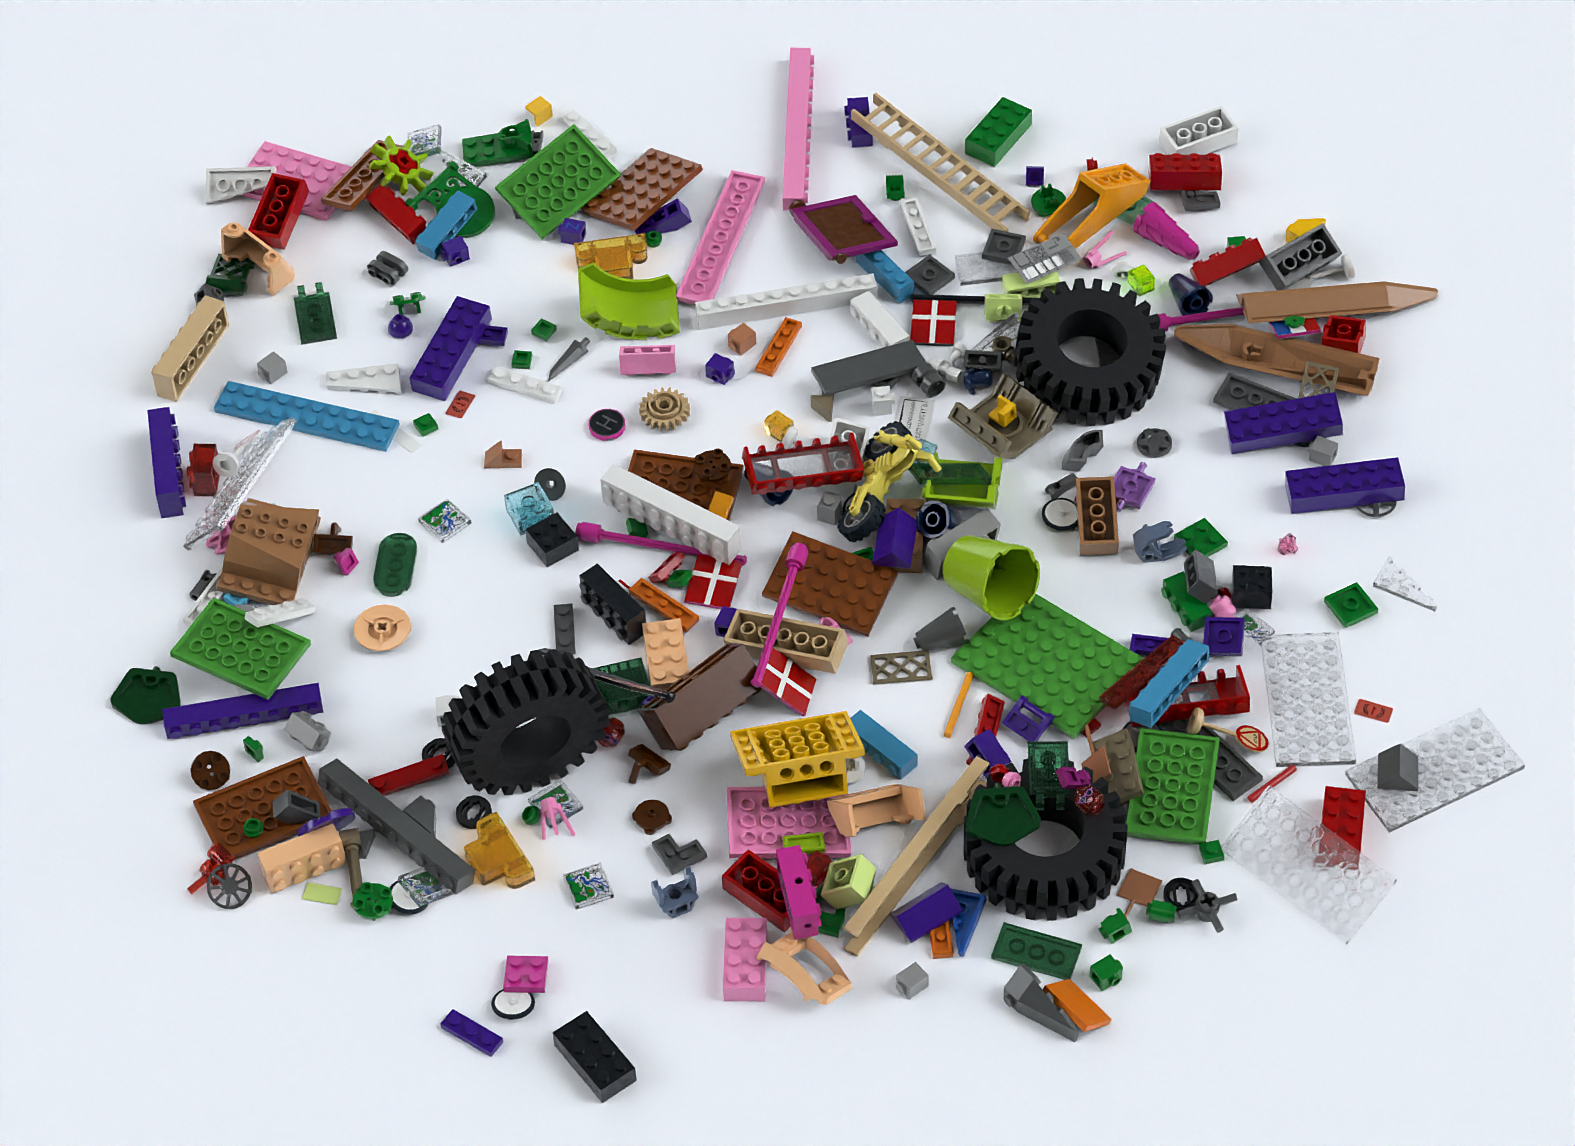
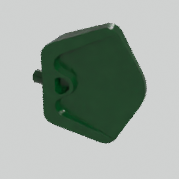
M154 666L152 670L142 668L129 669L110 698L113 709L137 724H151L163 720L162 709L181 706L176 674L160 671L161 669L158 666Z
M997 783L993 788L979 789L974 792L966 821V833L969 836L995 845L1008 846L1038 830L1041 825V818L1023 787H1002L1001 784Z

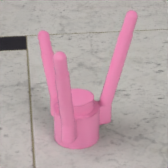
M1110 231L1083 257V262L1087 267L1093 268L1095 266L1098 269L1102 265L1127 254L1124 251L1101 261L1102 256L1098 250L1113 234V231Z
M549 797L543 799L540 802L542 807L540 809L542 839H546L545 816L551 819L555 835H559L555 820L558 812L572 836H575V832L564 814L561 804H557L556 798Z

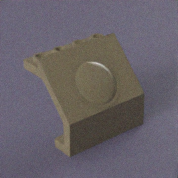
M1003 373L993 392L972 409H968L961 402H956L948 419L997 457L1015 459L1053 430L1051 425L1058 412L1011 376ZM999 395L1016 404L1017 417L1005 428L988 416L997 407V396Z

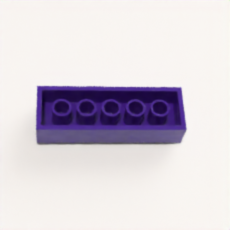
M456 296L409 377L413 392L446 401L477 347L479 338L483 336L486 326H489L492 320L489 305Z
M1336 392L1224 411L1231 455L1315 440L1317 436L1328 438L1343 435V422Z
M170 407L149 409L147 414L155 495L161 519L184 515L183 508L186 507L185 496H182L185 493L184 483L180 482L183 479V471L181 467V454L179 453L180 443L179 439H177L179 431L178 426H174L176 424L175 414H171Z
M1398 457L1285 471V488L1291 514L1405 500V482Z

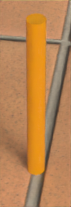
M967 672L943 734L947 738L951 737L974 676L972 672Z

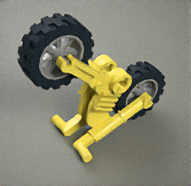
M900 421L890 422L887 426L881 427L873 435L874 437L868 441L869 444L866 445L865 457L868 460L863 463L865 482L862 486H858L851 505L842 513V517L838 521L839 525H837L838 531L849 542L855 543L862 541L865 537H869L870 533L874 532L877 529L876 527L882 523V519L885 517L884 512H886L883 496L889 492L888 487L891 483L902 479L903 472L914 461L929 463L936 473L942 469L930 452L920 450L922 443L913 438L908 428Z

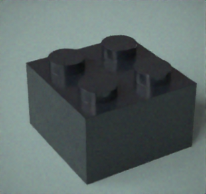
M558 512L525 529L527 544L546 567L579 551L578 536Z
M1233 565L1231 582L1232 604L1236 608L1271 609L1273 592L1272 567Z

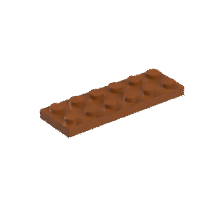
M377 140L375 142L376 144L387 150L384 141ZM374 144L321 198L322 204L352 211L385 177L382 169L369 168L373 160H382L370 152ZM395 144L396 147H402V146H403V145Z

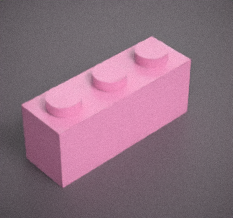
M675 345L620 346V373L628 376L635 374L652 375L654 373H663L667 375L676 373Z

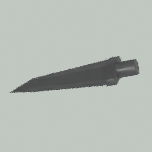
M587 337L581 342L577 340L572 342L550 370L548 382L588 352L586 346L590 343V340Z

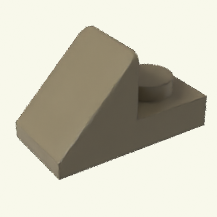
M822 391V395H811V408L826 421L832 422L834 394L825 396Z

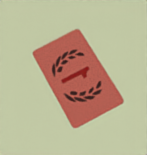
M460 390L447 409L446 414L461 419L475 398V395Z
M1359 699L1354 713L1388 723L1393 708Z

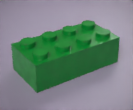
M1002 97L966 137L965 154L995 167L1032 125V110Z

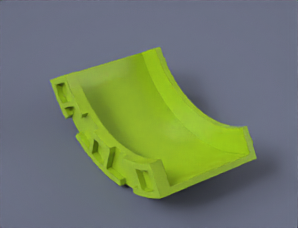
M594 262L578 269L580 318L592 328H599L605 331L607 335L629 340H647L646 337L657 336L659 339L680 333L678 299L676 297L677 284L668 274L650 279H626L605 272Z
M938 452L934 453V458L942 469L936 473L931 466L929 467V470H932L931 479L927 480L926 487L923 486L922 498H925L926 502L934 500L941 501L947 506L996 509L999 495L998 487L1000 486L1002 458L995 457L994 463L939 459Z

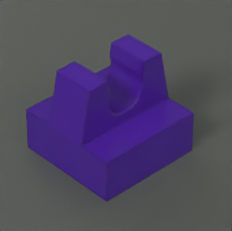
M1026 166V185H1044V166Z

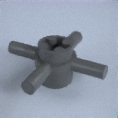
M1199 879L1193 880L1192 885L1198 898L1195 906L1178 911L1179 918L1182 919L1197 914L1201 921L1211 922L1217 933L1222 932L1224 928L1217 914L1220 906L1238 900L1236 893L1218 898L1212 892H1205Z

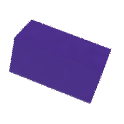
M897 508L887 513L882 519V523L878 526L872 565L911 569L917 524L916 520L902 509Z
M940 882L889 914L909 942L913 943L962 913L963 910L949 885Z

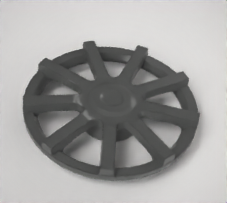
M232 863L220 865L208 877V896L220 908H238L249 899L252 893L251 877L240 865ZM227 867L236 868L231 878L229 877ZM223 868L225 879H222L215 873ZM240 870L246 877L236 881L235 878ZM212 877L220 881L221 885L210 886ZM246 880L248 881V889L238 886V884ZM221 889L222 892L214 899L210 890ZM237 891L247 893L243 900L240 899L236 893ZM224 894L227 895L226 905L217 902ZM231 895H234L238 904L230 906Z

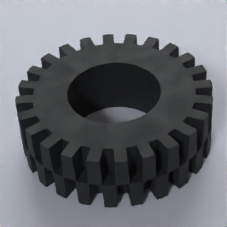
M1077 278L1074 280L1071 291L1065 281L1059 282L1056 285L1055 294L1049 288L1044 289L1041 292L1040 301L1034 297L1029 303L1028 311L1024 310L1022 314L1014 354V367H1017V381H1024V387L1033 394L1036 393V396L1046 404L1050 402L1051 408L1058 412L1056 418L1059 417L1062 410L1069 411L1068 423L1076 424L1078 414L1086 415V426H1095L1098 415H1102L1105 425L1113 424L1117 412L1125 420L1131 417L1133 407L1140 411L1145 406L1146 399L1153 397L1156 385L1158 386L1166 353V344H1164L1165 330L1164 328L1159 329L1161 319L1157 313L1150 315L1151 305L1146 300L1136 306L1137 293L1130 289L1124 297L1119 296L1121 285L1115 282L1112 283L1109 291L1102 290L1103 279L1094 278L1092 287L1086 288L1084 278ZM1074 337H1094L1111 345L1118 352L1120 358L1116 362L1103 367L1083 366L1069 359L1061 350L1060 345Z
M549 649L544 658L540 650H532L527 661L522 659L520 653L511 656V665L505 668L500 661L492 664L494 673L490 676L485 675L482 671L476 674L474 679L477 685L473 687L464 684L459 689L462 698H452L448 704L451 711L444 712L443 715L445 725L442 726V733L445 737L444 740L465 782L468 785L472 784L473 788L479 792L485 788L487 794L495 795L500 788L504 795H513L517 785H519L523 793L532 791L533 782L539 781L542 787L551 784L549 776L557 773L560 778L565 777L569 774L566 768L567 765L571 763L579 767L585 762L581 753L593 754L598 747L595 741L605 738L606 732L604 727H608L610 724V719L607 715L610 714L609 707L588 666L585 665L580 657L575 659L570 652L565 651L560 656L556 649ZM531 719H534V720H532L531 722H529V723H527V724H525V725H523V726L518 727L519 725H521V724H523V723H525V722H527V721H529V720H531Z
M1047 757L1049 794H1030L1029 758L1023 759L1022 772L1020 773L1013 763L1005 765L1010 772H1016L1021 776L1020 786L1028 793L1041 821H1052L1066 826L1075 833L1079 842L1071 850L1063 854L1044 857L1030 854L1019 848L1015 843L1008 846H1000L969 836L966 833V821L972 800L969 799L966 807V816H964L963 857L964 861H967L969 878L975 877V888L980 894L988 890V901L994 906H997L1005 898L1006 912L1015 915L1020 905L1025 906V916L1029 920L1036 919L1038 908L1046 909L1047 921L1057 920V912L1060 907L1064 908L1068 918L1077 916L1079 902L1087 911L1093 909L1096 906L1097 896L1105 900L1110 895L1111 884L1115 886L1118 884L1121 869H1124L1128 824H1126L1125 808H1119V795L1116 791L1108 793V782L1103 777L1093 783V770L1085 766L1083 769L1089 773L1092 780L1091 786L1085 792L1078 788L1069 789V793L1050 794L1049 757ZM1067 760L1068 767H1074V762ZM1034 771V785L1032 786V791H1033V792H1034V787H1035V771ZM1036 771V777H1041V771ZM988 775L987 787L979 784L974 792L979 789L993 788L997 783L1001 784L1002 787L1004 786L1002 782H995L992 776ZM1036 778L1035 792H1042L1043 778L1042 780L1041 778ZM1044 778V783H1043V792H1044V785L1046 784V779H1045V778ZM1052 778V784H1053V786H1052V791H1053V792H1054V779H1055V778ZM1056 778V781H1055V792H1056V783H1057V784H1060L1059 778ZM1057 785V792H1062L1061 785ZM1093 787L1092 798L1095 799V802L1093 800L1086 802L1090 798V796L1086 795V801L1077 804L1086 791Z

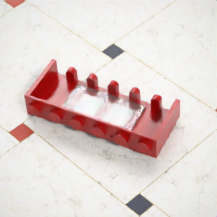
M1236 665V677L1226 678L1224 669H1218L1216 679L1206 680L1205 672L1200 671L1197 674V682H1191L1155 724L1188 719L1196 707L1204 711V716H1223L1250 712V694L1241 666ZM1145 678L1139 680V689L1131 690L1128 679H1124L1123 694L1127 709L1131 701L1135 700L1140 691L1148 685ZM1131 721L1133 727L1144 726Z

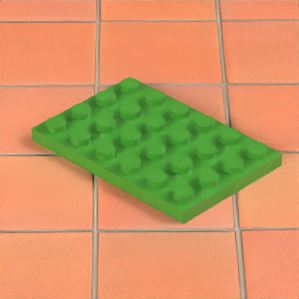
M573 124L495 186V190L543 240L556 230L560 224H563L565 218L572 217L587 205L590 200L594 199L621 177V173Z
M213 597L170 651L171 657L269 700L311 646L310 639L275 624L256 627L245 620L246 611Z
M1140 728L1136 759L1144 795L1129 801L1126 824H1128L1127 836L1198 845L1200 843L1206 844L1220 737Z

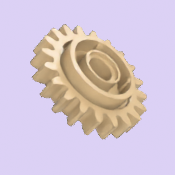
M661 387L660 392L654 389V394L647 392V397H642V402L639 403L641 421H645L646 426L651 424L652 430L655 427H658V431L665 428L667 432L669 427L676 430V425L682 426V421L687 422V417L690 416L688 397L684 398V393L678 394V389L671 392V387L667 391Z

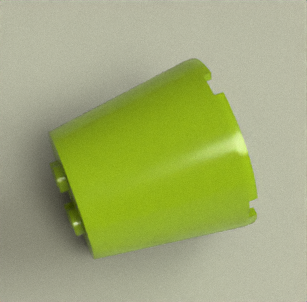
M966 535L954 542L948 550L943 564V576L946 584L985 613L998 620H1009L1021 614L1020 610L1033 600L1039 585L1040 565L1033 555L1034 552L1026 546L975 535Z

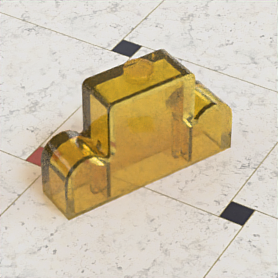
M645 233L574 243L578 269L594 262L599 268L609 274L633 279L632 262L642 264L648 259Z
M497 811L480 819L476 824L478 839L464 846L466 861L475 869V875L480 883L485 886L505 876L506 885L509 888L518 889L535 881L533 867Z

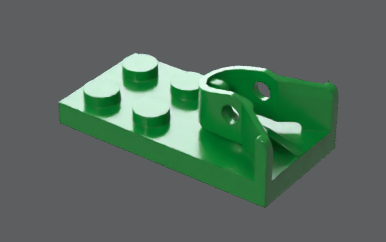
M528 119L516 125L504 127L498 133L462 139L465 169L532 158L534 156L532 131Z

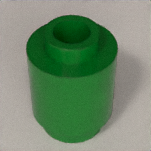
M1152 899V903H1147L1145 915H1149V920L1168 923V921L1174 922L1177 906L1169 902Z

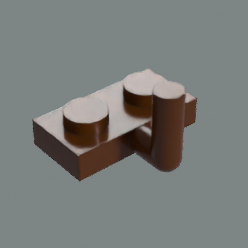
M333 522L330 535L314 534L313 553L335 555L337 552H343L346 547L352 549L353 536L338 535L342 528L336 522Z
M639 744L629 750L628 756L635 760L628 779L632 784L636 783L642 767L647 768L652 774L657 776L670 770L671 763L644 744Z

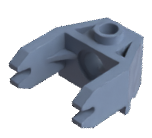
M1162 521L1152 526L1144 524L1141 529L1133 534L1135 552L1143 563L1166 561L1183 554L1187 550V547L1184 545L1186 543L1184 539L1177 538L1161 544L1159 541L1169 537L1174 532L1170 528L1173 526L1170 521Z
M690 866L684 868V880L675 884H669L663 889L659 886L658 880L651 882L654 898L662 911L667 913L672 919L690 912L695 905V901L699 898L696 893V878L694 873L691 872Z

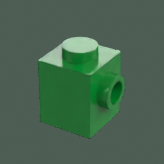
M1109 954L1090 966L1089 977L1101 991H1104L1110 986H1116L1122 980L1123 966L1118 959L1115 960Z

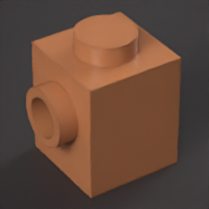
M745 323L740 324L727 334L728 347L740 356L757 344L756 332Z

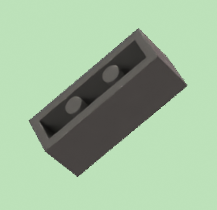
M1194 550L1184 562L1187 593L1207 604L1218 593L1214 561L1199 551Z

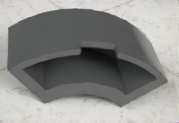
M1091 430L1077 438L1063 457L1062 470L1080 471L1087 463L1088 457L1097 456L1104 447L1103 430Z

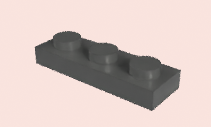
M573 603L553 605L556 650L562 654L565 651L576 654Z

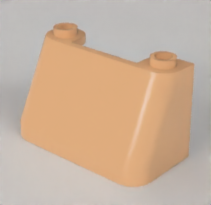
M233 222L221 229L222 258L227 262L231 261V258H238L240 262L246 258L252 260L270 274L266 277L269 283L267 285V292L272 296L294 280L295 271L288 262L246 228Z

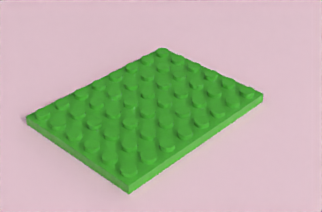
M1035 594L1031 603L1026 604L1020 610L1021 614L1009 620H998L991 617L969 639V643L964 644L951 657V663L965 672H972L974 674L973 677L1014 702H1017L1024 695L1036 707L1047 714L1050 713L1055 716L1051 725L1075 739L1085 729V725L1094 719L1124 689V679H1128V682H1130L1147 665V660L1038 594Z

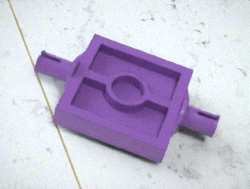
M1140 462L1137 469L1120 466L1114 477L1115 497L1117 500L1116 511L1121 512L1124 505L1141 509L1156 478L1144 473L1147 467L1145 462L1144 464Z

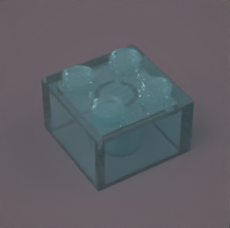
M539 482L504 495L506 511L520 536L526 534V528L554 514V508Z

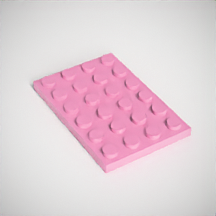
M264 141L247 166H275L276 174L304 179L309 193L300 213L325 221L329 219L336 207L322 204L321 198L351 168V166L267 141ZM265 188L242 194V196L260 201Z
M727 787L729 859L740 858L748 849L760 858H776V849L784 848L782 836L823 832L826 852L808 854L807 858L851 857L850 837L840 834L828 809L827 799L838 796L769 808L765 787Z

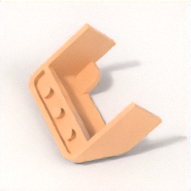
M892 784L827 799L828 809L840 834H843L845 837L857 836L856 832L860 831V828L890 821H896L903 825L911 823L912 819L926 820L922 790L918 787Z

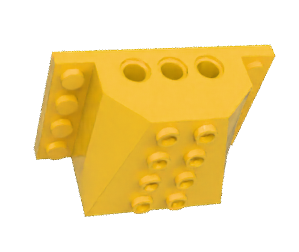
M847 711L730 731L731 741L745 775L758 776L761 774L769 808L788 804H800L810 800L818 801L822 798L848 794L845 759H855L865 755L864 746Z

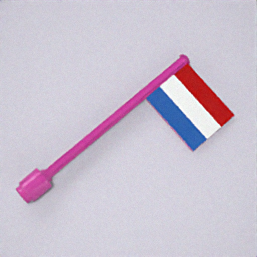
M1244 307L1169 317L1165 313L1158 314L1161 319L1159 329L1164 328L1165 331H1168V327L1172 325L1244 315ZM1315 318L1305 319L1304 325L1298 328H1291L1285 325V321L1269 322L1278 339L1321 333Z

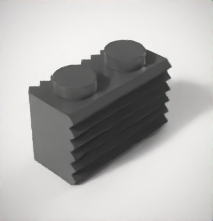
M965 350L964 368L966 371L973 369L975 372L976 370L987 369L996 373L998 371L1002 372V352Z

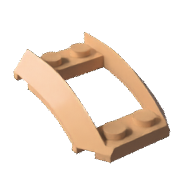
M791 928L789 934L774 943L769 944L765 941L757 955L758 960L765 959L770 962V967L786 976L800 990L806 1002L814 999L818 1000V1004L827 1005L852 989L851 982L833 956L811 937L794 940ZM806 949L822 960L834 975L817 985L808 972L792 956Z

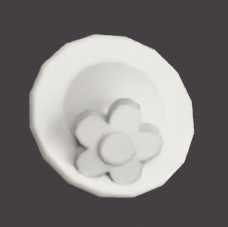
M1127 261L1117 262L1112 268L1114 276L1119 279L1131 277L1134 271V267L1129 265Z

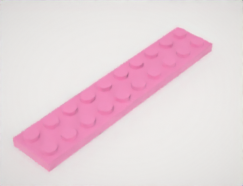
M731 170L676 294L678 302L695 305V302L715 299L765 184V177Z

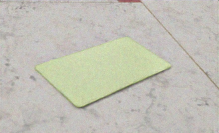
M308 882L302 899L337 905L342 888Z

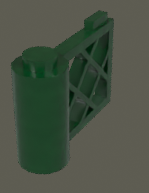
M218 253L211 274L206 277L205 284L219 288L225 295L243 296L248 288L246 282L250 269H254L255 263L246 258L242 262L247 263L240 266L238 263L241 262L238 258H231L230 262L222 264L221 260L225 259L222 258V254ZM232 266H235V267H236L235 269H233V270H231V271H229V270L227 269V268H230V267H232ZM221 271H224V272H225V273L222 274V275L216 274V273H219V272H221ZM239 272H241V273L243 274L242 277H241V276H234L235 274H237V273H239Z

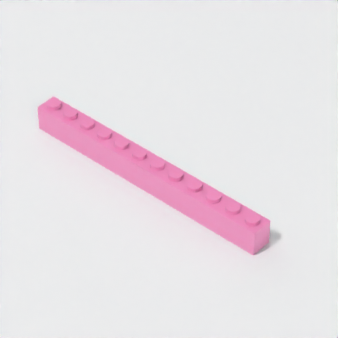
M790 47L782 196L783 210H789L791 203L796 200L808 203V193H805V190L809 188V180H806V178H809V167H806V165H810V154H807V152H810V142H807V139H811V129H808V127H811V116L809 114H812V104H809V102L813 101V92L810 91L813 90V79H810V77H814V67H811V65H814V55H811V48Z

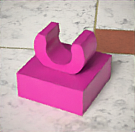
M346 547L343 552H337L333 556L341 573L344 575H348L359 563L351 548Z

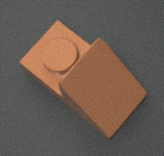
M500 440L485 451L484 469L522 468V449H503L502 440Z

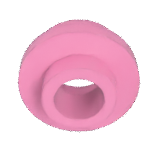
M1008 772L1002 779L1004 787L1020 786L1021 776L1016 772Z

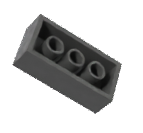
M1324 223L1266 255L1259 264L1276 290H1285L1335 261L1342 254V251Z

